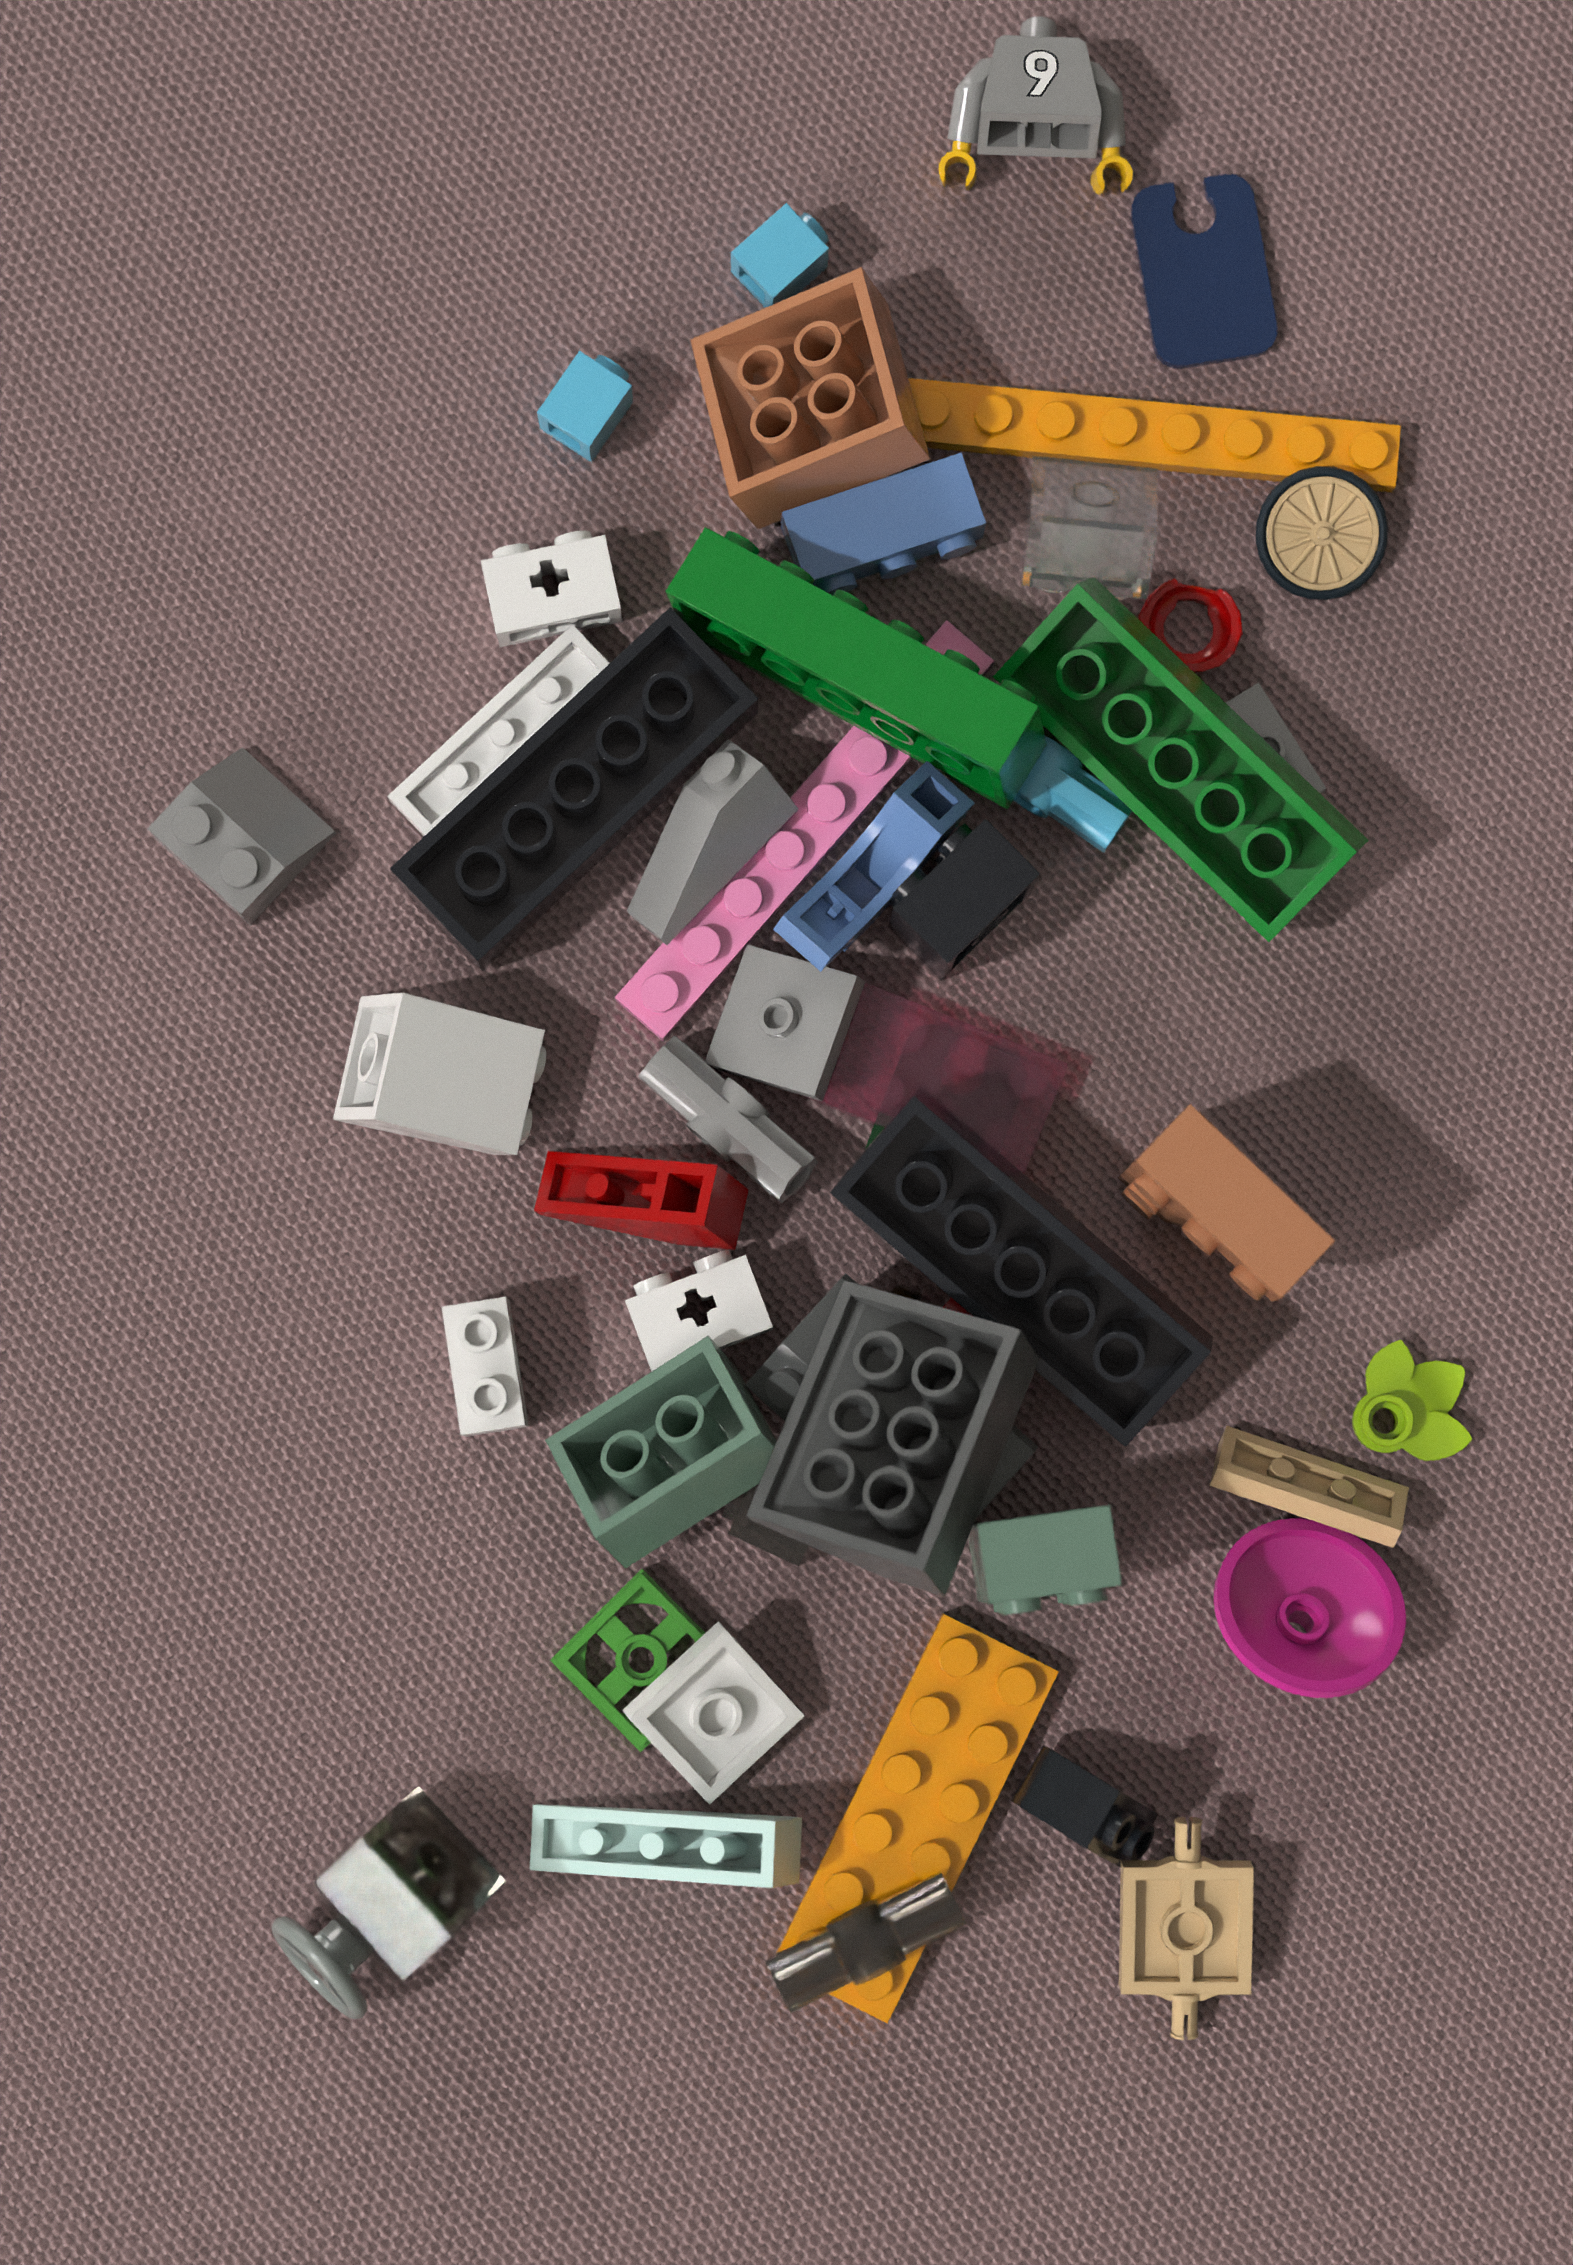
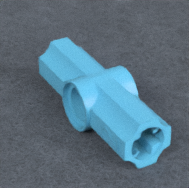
M1045 736L1046 747L1013 801L1039 817L1047 818L1049 815L1104 853L1125 824L1132 810L1103 782L1081 769L1082 763L1069 750Z

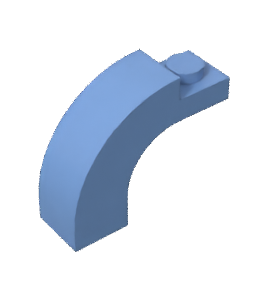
M926 761L892 794L858 840L828 873L781 917L773 930L821 972L842 951L845 952L886 910L894 899L892 896L894 891L918 868L922 869L975 803L931 763Z

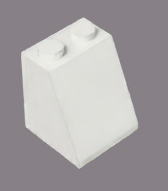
M406 993L361 996L333 1120L493 1155H517L519 1145L521 1146L525 1143L532 1126V1111L528 1108L533 1083L538 1082L546 1063V1050L542 1046L545 1030Z

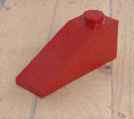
M548 1151L534 1212L546 1217L676 1245L736 1250L749 1189L717 1164Z

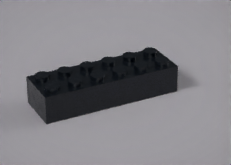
M670 607L390 868V871L397 883L483 972L687 781L728 739L730 740L758 714L759 698Z
M922 1086L917 1089L839 1179L830 1192L972 1316L1020 1329L1039 1358L1035 1370L1124 1447L1135 1438L1212 1351V1335Z

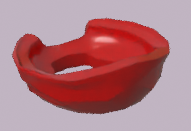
M1176 578L1161 584L1150 594L1138 615L1139 620L1195 674L1219 667L1235 654L1243 635L1241 612L1227 591L1223 589L1215 591L1198 586L1179 583ZM1179 601H1195L1207 607V615L1212 624V637L1210 643L1203 650L1196 653L1184 654L1176 651L1168 644L1164 635L1166 618L1175 609Z

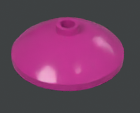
M1290 1518L1268 1522L1249 1531L1232 1546L1223 1560L1215 1580V1615L1228 1646L1236 1657L1256 1676L1289 1693L1313 1698H1332L1360 1691L1384 1674L1402 1645L1406 1627V1610L1398 1582L1388 1565L1374 1549L1354 1534L1304 1518ZM1289 1623L1300 1624L1304 1627L1306 1633L1295 1630Z

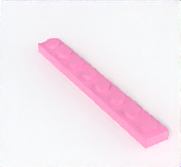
M947 620L925 644L943 655L947 649L965 655L979 666L980 671L978 674L983 677L994 664V660ZM853 726L790 797L798 807V810L668 945L662 943L615 996V1000L659 1039L664 1041L912 757Z

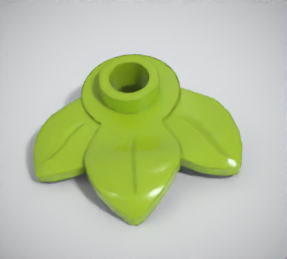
M1402 1340L1392 1342L1374 1354L1365 1371L1367 1394L1357 1402L1352 1414V1427L1359 1442L1369 1450L1378 1453H1391L1403 1449L1410 1455L1423 1461L1440 1460L1463 1450L1472 1441V1437L1460 1422L1447 1413L1453 1408L1461 1392L1465 1369L1461 1365L1444 1361L1423 1362L1414 1365L1413 1357ZM1379 1409L1388 1410L1394 1417V1426L1386 1434L1378 1432L1373 1426V1416Z

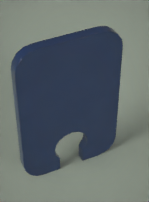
M1235 174L1204 177L1205 198L1213 207L1215 221L1207 231L1199 234L1185 232L1175 223L1173 208L1177 199L1174 182L1143 188L1135 196L1131 205V222L1153 349L1157 358L1164 365L1172 369H1185L1255 358L1267 353L1272 348L1277 337V321L1255 196L1251 185L1244 178Z

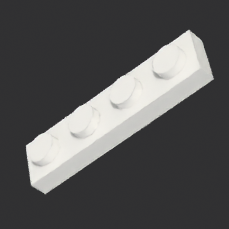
M572 624L388 795L389 801L425 836L610 663Z

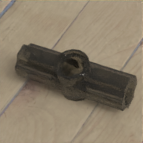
M940 1871L881 1902L878 1899H873L848 1910L826 1923V1930L775 1953L773 1957L765 1960V1963L789 2012L792 2013L851 1982L854 1985H859L888 1972L907 1959L906 1954L940 1939L953 1930H958L957 1928L967 1923Z

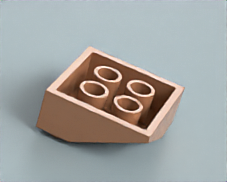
M862 267L690 339L729 497L757 529L780 521L783 511L888 477L930 459L888 303Z
M1191 1104L1174 1118L1118 1177L1127 1186L1121 1195L1138 1213L1148 1220L1153 1215H1157L1164 1222L1182 1227L1181 1229L1185 1235L1208 1255H1211L1217 1249L1235 1266L1229 1273L1231 1278L1257 1301L1264 1294L1272 1302L1281 1299L1335 1242L1324 1229Z

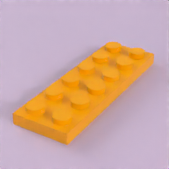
M942 1613L771 1961L772 1966L888 2024L1059 1671Z

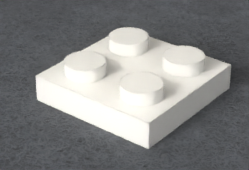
M719 1622L710 1628L622 1710L630 1721L709 1805L804 1717V1714Z

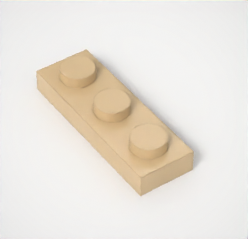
M1227 1425L1218 1444L1210 1482L1212 1487L1394 1548L1402 1532L1409 1487Z

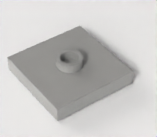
M747 944L705 1061L714 1069L823 1101L865 981L856 975L825 967L820 972L810 962Z

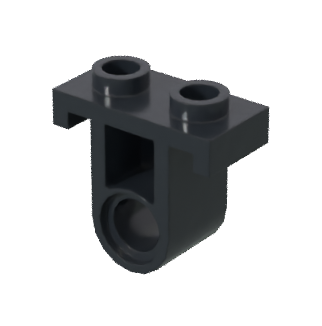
M1045 1745L1040 1749L1010 1800L1080 1846L1120 1868L1121 1860L1136 1861L1147 1851L1155 1833L1152 1825L1159 1815Z

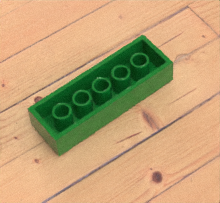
M706 527L704 528L665 592L673 610L708 647L924 764L928 761L943 775L1006 809L1009 808L1046 747L1039 706L1034 704L1036 698L1031 692L1007 679H1003L1000 685L983 677L978 674L980 671L979 666L957 651L947 649L943 655L923 644L924 637L918 631L901 621L892 619L889 625L877 620L867 614L869 608L862 601L845 591L836 590L834 595L812 585L814 579L809 573L789 561L782 560L779 566L758 556L760 550L745 537L732 531H727L723 537Z
M1095 577L1077 583L993 676L999 683L1003 679H1007L1031 692L1036 698L1034 704L1039 706L1042 725L1268 942L1369 841Z

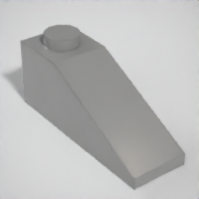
M728 739L684 784L627 909V912L634 920L664 944L668 945L798 810L795 803L761 762Z

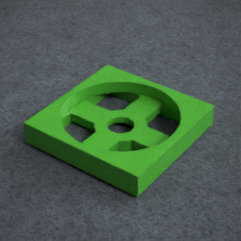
M641 1569L550 1661L642 1752L651 1742L630 1721L626 1714L619 1712L614 1705L633 1686H649L667 1669L666 1653L686 1633L696 1642L706 1632ZM645 1603L660 1606L669 1615L649 1635H635L615 1613L623 1606ZM595 1633L616 1653V1668L597 1687L589 1681L586 1670L587 1645L589 1639ZM639 1647L649 1649L654 1656L653 1667L645 1673H638L629 1665L630 1653Z

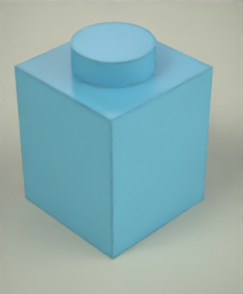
M786 203L731 252V272L766 308L798 294L828 267L829 248L826 243L829 242V238L821 225L811 215L804 212L799 217Z
M579 350L537 411L540 429L592 463L633 403L632 385L627 382L629 378L628 373L617 363L603 355H598L593 360Z

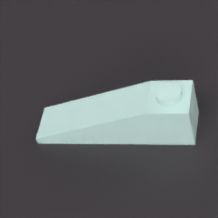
M536 1804L533 1805L530 1870L764 1888L799 1883L802 1817Z

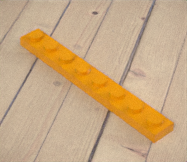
M908 378L927 448L1281 482L1284 478L1299 470L1315 466H1326L1352 472L1366 481L1374 491L1392 493L1396 487L1401 425Z

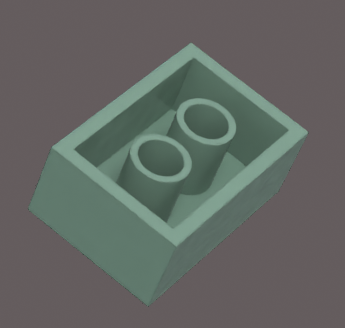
M709 1336L703 1338L545 1440L594 1538L625 1568L759 1484L777 1442L753 1396L745 1386V1382L737 1367Z
M1110 1505L974 1523L968 1537L977 1601L993 1604L994 1612H998V1614L1009 1615L1042 1610L1040 1597L1057 1595V1602L1068 1604V1606L1108 1600L1106 1587L1122 1585Z

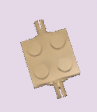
M1178 1817L1174 1820V1856H1168L1161 1860H1121L1119 1989L1121 1994H1149L1172 2001V2030L1170 2036L1175 2039L1184 2040L1185 2015V2033L1188 2040L1198 2038V2001H1203L1216 1995H1251L1254 1867L1250 1860H1212L1201 1856L1202 1820L1196 1817H1189V1841L1187 1842V1821L1185 1817Z

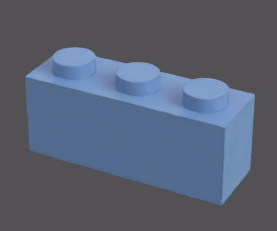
M962 452L783 511L781 514V529L793 563L813 577L814 583L812 585L831 595H834L836 590L848 593L857 587L856 580L876 573H880L881 579L901 576L917 567L915 560L939 553L943 560L966 554L976 548L975 540L983 538L986 521Z

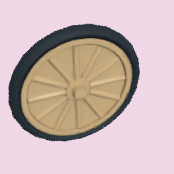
M1315 466L1295 472L1284 478L1271 490L1260 509L1256 522L1255 540L1259 558L1266 572L1280 587L1293 595L1309 600H1330L1343 597L1359 589L1373 576L1382 562L1387 547L1388 522L1385 509L1377 493L1366 481L1350 471L1337 467Z

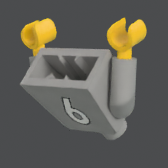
M1041 16L1029 18L1022 23L1020 36L1003 35L996 39L993 56L980 59L957 85L947 137L953 140L952 151L946 153L939 163V176L944 187L947 180V169L954 163H963L969 168L966 179V191L975 184L977 171L975 162L970 156L972 143L977 144V154L1096 158L1097 148H1101L1102 161L1094 168L1091 174V185L1096 194L1101 195L1104 192V179L1102 175L1105 168H1113L1120 174L1121 193L1130 185L1133 178L1132 167L1126 159L1120 156V146L1126 145L1122 91L1099 63L1090 61L1086 42L1080 38L1057 37V26L1051 19Z

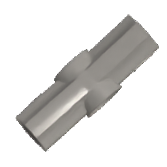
M675 1035L661 1047L638 1075L639 1079L688 1121L686 1123L687 1128L710 1150L727 1163L730 1160L735 1162L750 1178L781 1203L791 1195L796 1194L809 1179L812 1170L818 1163L815 1157L768 1118L770 1113L751 1094L728 1077L724 1080L703 1058Z

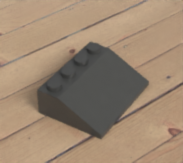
M844 1280L746 1516L751 1521L881 1577L945 1597L1039 1362L1037 1354L1020 1329Z

